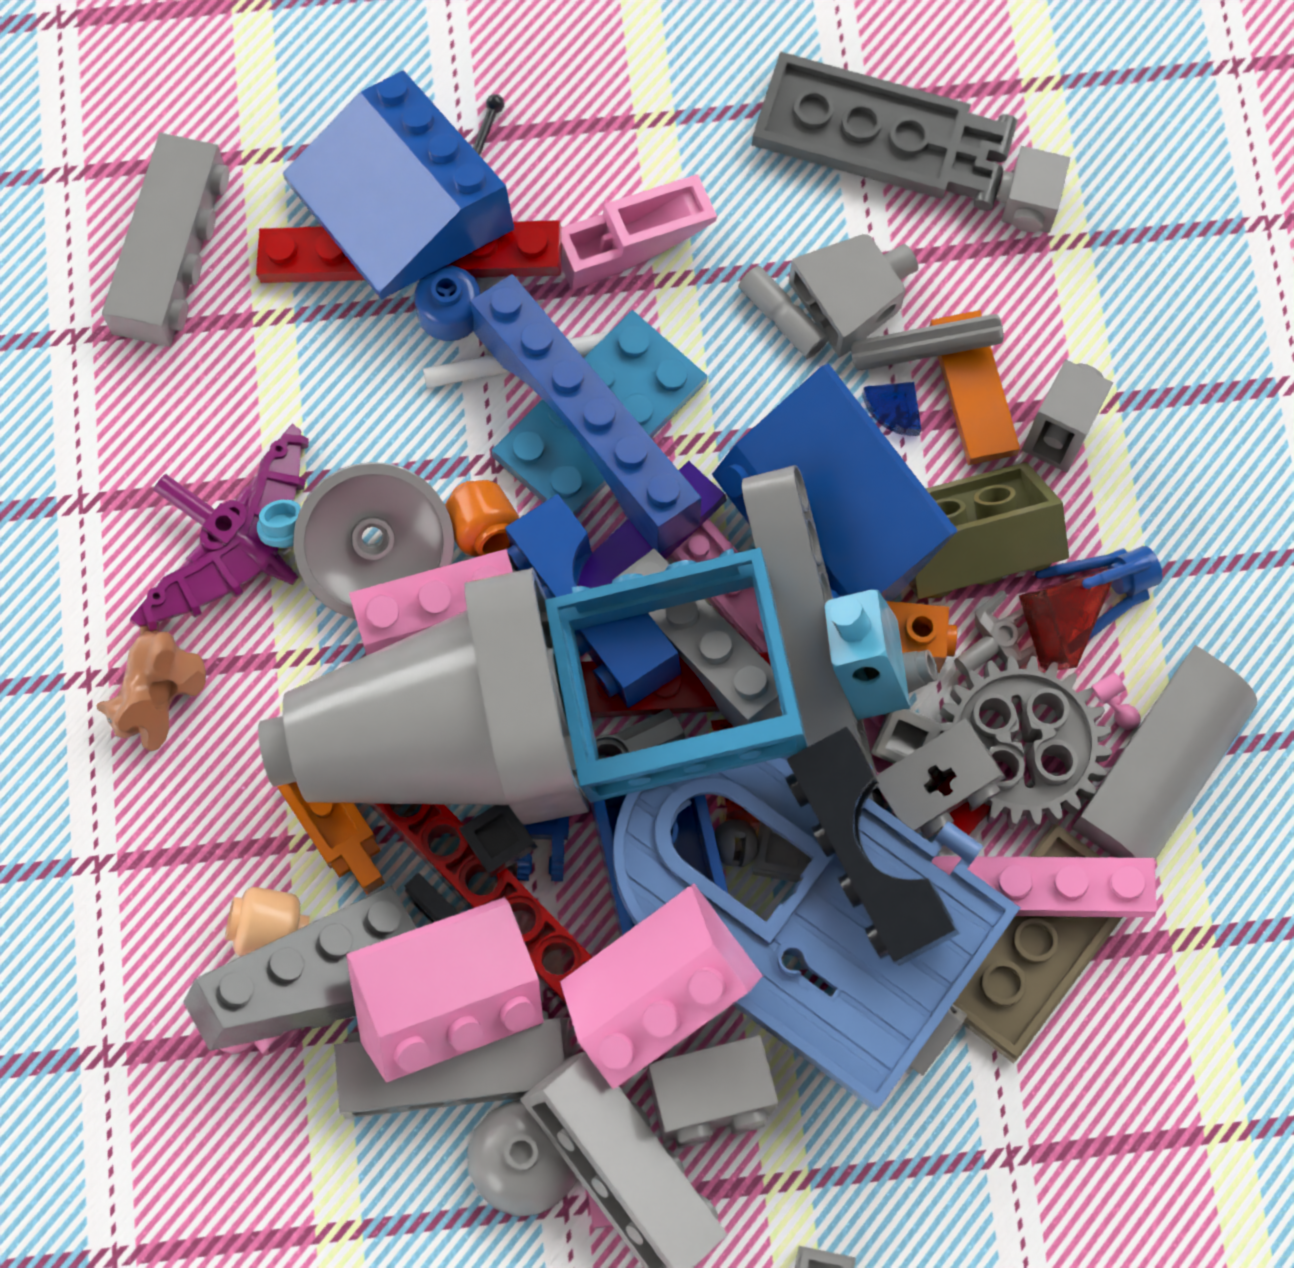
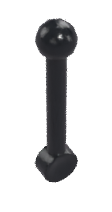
M492 94L486 99L487 112L473 145V149L479 155L482 152L496 114L500 113L505 106V101L499 94Z

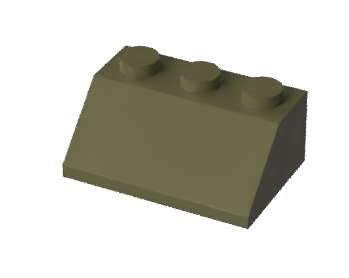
M1027 462L926 488L958 532L908 585L918 599L925 597L940 598L950 594L955 589L973 584H992L999 581L1003 576L1025 570H1044L1050 567L1052 563L1069 559L1063 502Z

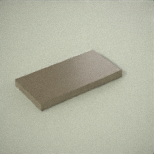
M1053 824L1029 856L1102 858L1058 824ZM1015 916L953 1003L967 1014L963 1025L1014 1064L1123 917Z

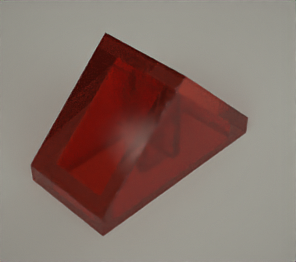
M1109 569L1077 575L1019 595L1041 668L1047 670L1053 662L1058 663V670L1078 667L1113 581L1089 589L1084 588L1082 582L1086 578Z

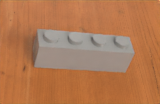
M159 132L102 310V315L112 335L171 347L175 331H182L188 314V303L185 301L190 285L197 284L201 274L202 257L199 253L203 240H210L215 228L216 213L213 210L217 195L223 196L229 182V167L224 165L217 144Z
M542 1011L544 1021L542 1024L387 1083L362 1046L359 1032L348 1034V1043L334 1044L339 1112L345 1119L522 1098L565 1061L560 1018L549 1019L548 1012Z
M585 1051L567 1058L520 1098L521 1102L643 1268H694L728 1235L718 1222V1213L713 1204L706 1197L698 1194L685 1177L684 1167L680 1159L671 1150L664 1148L652 1132L650 1120L644 1110L634 1102H630L619 1086L613 1090Z

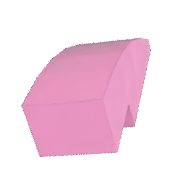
M696 174L605 203L603 214L563 226L561 236V267L571 290L573 291L632 268L676 246L716 222L717 214L699 175Z

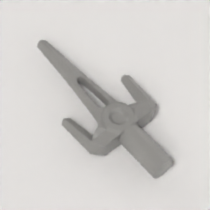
M1071 575L1034 601L1003 619L996 618L992 615V612L1006 599V593L999 591L975 611V626L983 638L954 660L957 669L967 676L968 672L971 670L975 671L995 654L1004 663H1006L1009 656H1014L1020 668L1030 660L1031 656H1036L1045 649V643L1042 641L1021 652L1017 641L1047 610L1078 583V578ZM1034 607H1037L1038 611L1017 628L1014 621Z

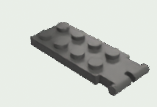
M780 51L753 132L751 146L943 199L945 191L974 198L973 205L976 208L989 211L993 208L1004 168L986 159L995 162H1005L1007 160L1018 120L1008 114L1000 115L998 121L969 113L971 107L969 103Z

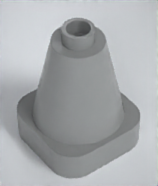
M531 568L465 582L466 611L286 692L283 696V716L261 720L258 725L261 756L271 785L275 787L297 782L306 802L509 805L523 825L589 812V800L580 788L545 605L547 598L534 569Z

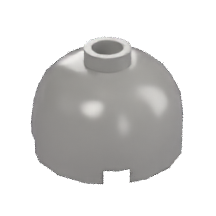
M521 1101L508 1102L489 1112L474 1129L467 1150L468 1173L478 1194L495 1210L516 1217L540 1215L557 1205L573 1188L577 1176Z

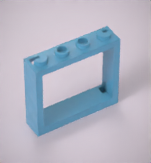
M761 547L739 553H734L733 548L722 552L718 558L698 563L693 560L678 561L667 566L665 571L645 576L638 573L625 574L615 578L612 584L596 588L572 587L573 593L545 600L579 786L590 803L794 755L808 747L770 576ZM754 587L782 716L599 759L575 630Z

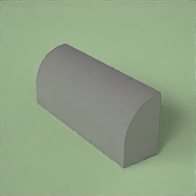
M1195 645L1182 661L1071 829L1115 858H1155L1156 860L1257 706V697L1250 685L1229 666Z

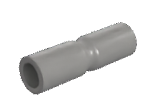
M761 266L753 268L742 278L738 285L741 291L767 318L775 322L780 332L806 359L813 357L825 346L829 337L799 306L792 303L789 295Z

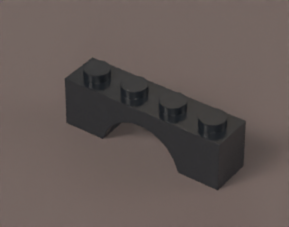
M846 726L787 758L786 760L793 774L785 777L786 782L799 806L802 808L810 803L820 823L811 827L827 858L835 853L837 854L846 871V874L838 877V880L853 908L861 904L865 907L873 923L865 928V932L879 958L883 959L890 955L892 961L900 966L959 935L960 932L938 891L928 878L901 879L890 876L877 869L866 855L860 838V818L868 797L878 786L879 782L848 727Z

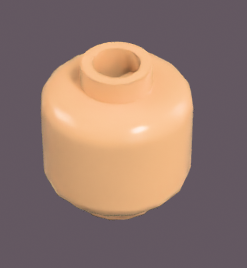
M250 887L244 892L242 898L233 897L226 926L225 940L233 941L234 952L242 957L309 925L310 916L300 914L299 898L292 893Z

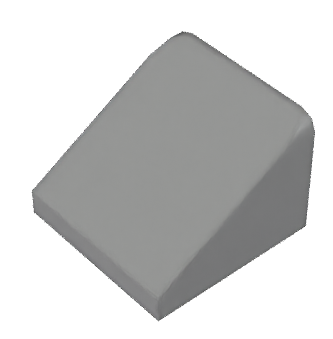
M911 709L887 713L879 729L871 754L895 764L939 736L943 726L939 722Z

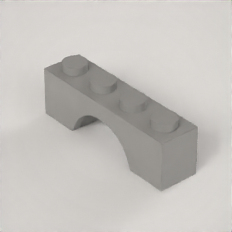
M652 549L617 577L630 573H638L645 576L665 571L666 567L670 564L655 549ZM705 599L649 612V615L677 650L679 657L699 678L715 701L721 714L733 727L782 716L772 667Z

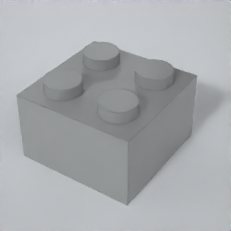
M761 1035L648 1064L647 1080L663 1143L676 1140L678 1149L710 1141V1136L713 1135L712 1130L730 1126L732 1135L765 1127L764 1122L769 1121L768 1116L772 1115L779 1103Z

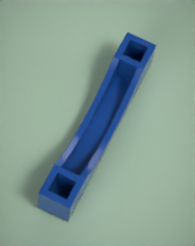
M513 274L470 300L475 335L504 369L513 373L530 386L564 422L598 468L626 517L653 549L661 553L700 526L701 496Z

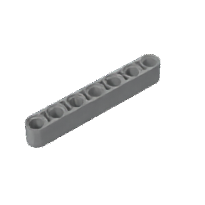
M796 465L743 478L742 493L755 547H761L768 568L808 747L847 726L858 742L868 763L873 767L872 770L876 776L863 719L857 720L831 662L824 605L833 597L801 472ZM877 786L868 798L885 810L881 791Z

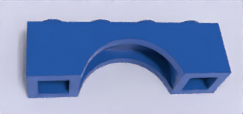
M556 494L505 527L510 544L507 553L511 565L515 571L533 568L547 599L573 593L572 587L578 586L582 569L592 554L587 531L560 495ZM649 613L575 630L579 657L586 653L590 656L597 666L593 670V674L603 691L610 698L618 694L627 708L635 705L682 674L677 650Z

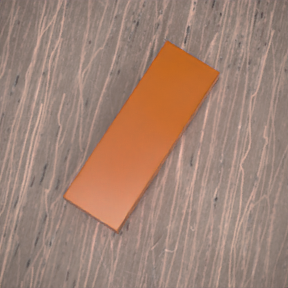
M981 310L931 319L929 326L981 317L982 313ZM991 346L937 356L968 466L1017 456L1020 446Z

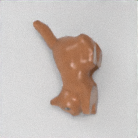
M159 622L157 623V631H149L147 626L140 627V636L135 640L128 652L125 676L119 693L116 697L108 701L99 702L96 705L97 710L106 716L117 737L126 739L140 733L142 746L148 751L158 750L166 741L169 732V707L174 697L177 695L196 696L203 690L206 683V669L203 659L198 654L187 653L177 646L173 635L167 631L159 632Z

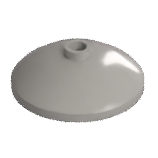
M380 462L359 463L332 473L323 479L307 496L295 523L293 537L294 555L299 573L313 595L331 610L343 616L356 619L349 596L350 592L450 565L454 553V532L449 513L442 499L423 478L403 467ZM376 527L382 532L379 542L368 544L363 541L362 535L367 528Z

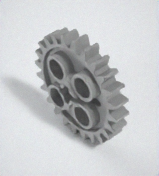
M1009 656L1002 672L992 660L987 661L984 668L985 679L971 670L965 679L968 689L955 685L950 696L956 704L944 703L939 714L949 722L940 723L943 726L940 734L966 718L993 759L1001 761L1011 768L1013 779L996 783L1001 792L985 802L986 805L990 806L987 814V823L992 824L1001 812L1007 814L1008 827L1012 830L1018 824L1021 816H1026L1032 830H1037L1044 813L1052 824H1058L1062 819L1061 806L1069 813L1075 815L1082 807L1078 796L1091 800L1097 792L1089 780L1101 782L1107 774V771L1102 766L1095 763L1107 761L1112 754L1111 749L1098 744V742L1108 738L1111 728L1095 726V722L1101 718L1105 709L1104 707H1087L1086 703L1093 693L1092 688L1084 689L1078 693L1072 689L1077 679L1076 673L1070 674L1063 681L1056 678L1058 672V663L1053 662L1044 673L1038 671L1036 656H1031L1025 669H1019L1014 656ZM1014 697L1019 698L1021 702L1022 739L1027 743L1033 742L1026 754V764L1031 780L1034 783L1033 788L1026 787L1024 782L1025 763L1023 746L1020 742H1012L1019 730V719L1014 704L1011 701ZM1038 704L1051 707L1057 715V722L1049 724L1039 721L1034 716L1032 707ZM984 710L998 712L1003 717L1005 726L1000 729H991L985 726L980 720L979 712ZM1050 755L1059 758L1065 765L1066 774L1054 776L1047 773L1041 764V757ZM941 771L940 773L942 778L956 775L954 772L951 774H945ZM969 804L968 809H969L970 811L975 810V809H972V807H971L970 804Z

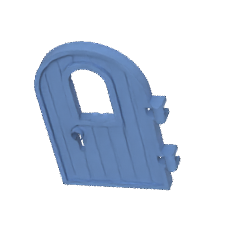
M790 756L627 794L617 819L614 834L613 868L620 898L635 926L694 883L763 975L750 992L733 1003L732 1006L875 1112L884 1103L1020 910L1018 905L968 870V867L979 854L983 845L949 821L946 822L933 842L930 843L868 798L861 813L860 838L869 860L877 869L893 877L901 879L928 878L934 884L960 932L959 935L899 966L892 961L890 955L883 959H880L865 932V928L873 924L865 907L861 904L853 908L838 880V877L846 874V871L837 854L835 853L827 858L811 827L820 823L810 803L801 808L793 796L785 777L793 774L786 760ZM707 794L728 798L742 806L755 818L812 858L809 865L800 875L803 880L798 881L794 886V894L787 901L779 904L767 921L688 865L676 852L671 840V830L677 814L692 803L689 799ZM943 845L962 858L950 875L931 863ZM785 955L797 957L803 970L808 969L835 989L834 994L831 997L801 976L802 972L786 969L782 964V957Z

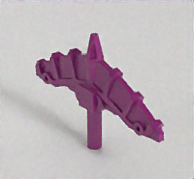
M292 423L277 441L271 443L270 449L261 459L258 473L250 485L244 487L236 500H229L223 504L220 503L216 509L169 475L164 474L158 480L153 490L202 526L199 545L185 558L186 562L178 570L164 576L156 587L148 591L147 598L130 617V622L138 627L147 626L149 631H157L158 622L189 612L196 618L202 615L200 607L220 599L230 592L236 598L243 594L240 586L262 572L288 584H295L299 578L298 575L278 554L279 547L266 545L260 540L257 532V523L260 511L266 505L277 500L294 501L296 490H304L306 480L299 477L300 455L302 449L308 448L309 438L301 435V429Z

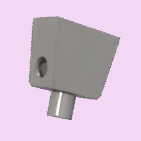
M862 234L794 258L791 262L789 284L817 326L829 337V344L840 358L851 351V344L854 341L866 339L899 312L902 308L906 292L901 280L918 271L919 266L914 253L906 244H902L883 255L872 237Z

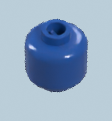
M453 265L444 266L420 279L414 291L417 318L422 329L433 338L442 341H458L473 332V313L470 300L481 294L475 278L465 269Z

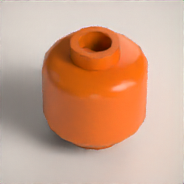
M489 480L466 481L459 484L445 503L452 522L454 541L465 555L479 557L510 548L505 527L519 519V515L501 487Z

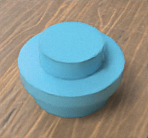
M277 500L266 505L260 511L257 523V532L260 540L264 544L273 547L287 548L294 546V528L301 509L300 505L292 500Z

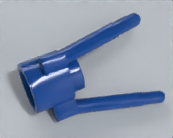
M1141 546L1129 552L1122 548L1107 555L1057 564L1044 570L1035 571V576L1038 579L1107 567L1106 571L1084 579L1082 586L1089 589L1109 582L1117 594L1122 595L1126 593L1127 597L1062 646L1060 653L1063 656H1068L1133 606L1150 599L1148 589L1159 585L1163 579L1160 562L1151 548Z

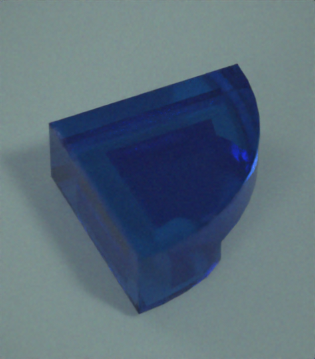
M914 382L863 387L862 397L865 406L880 425L901 435L920 436L922 428Z

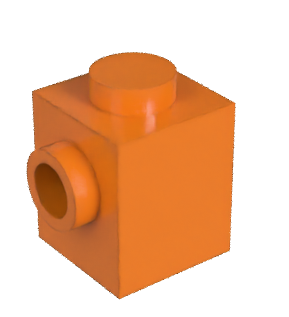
M886 601L898 620L902 653L920 652L928 649L932 653L937 671L940 673L946 657H954L957 645V625L948 624L949 607Z

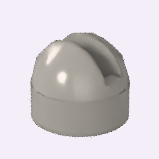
M731 819L723 822L716 828L714 835L720 860L726 866L744 867L753 861L758 850V840L755 829L750 823L741 819ZM735 837L743 838L742 848L739 851H734Z

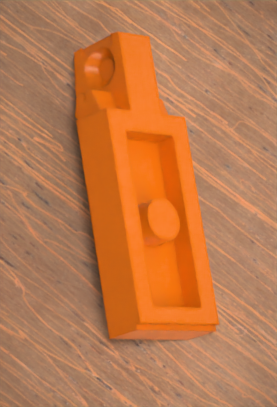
M297 782L276 786L329 868H333L339 878L351 871L366 895L385 884L382 875L370 859L381 850L375 842L376 837L354 803L306 802Z

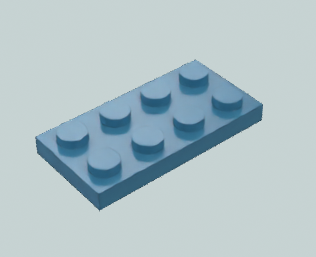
M633 310L584 357L587 363L651 438L706 384L708 377L706 373ZM543 399L492 449V457L543 503L559 494L575 516L607 485L584 448Z

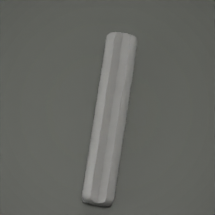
M991 314L857 340L851 344V354L854 366L857 370L862 371L998 345L1004 340V332L999 315Z

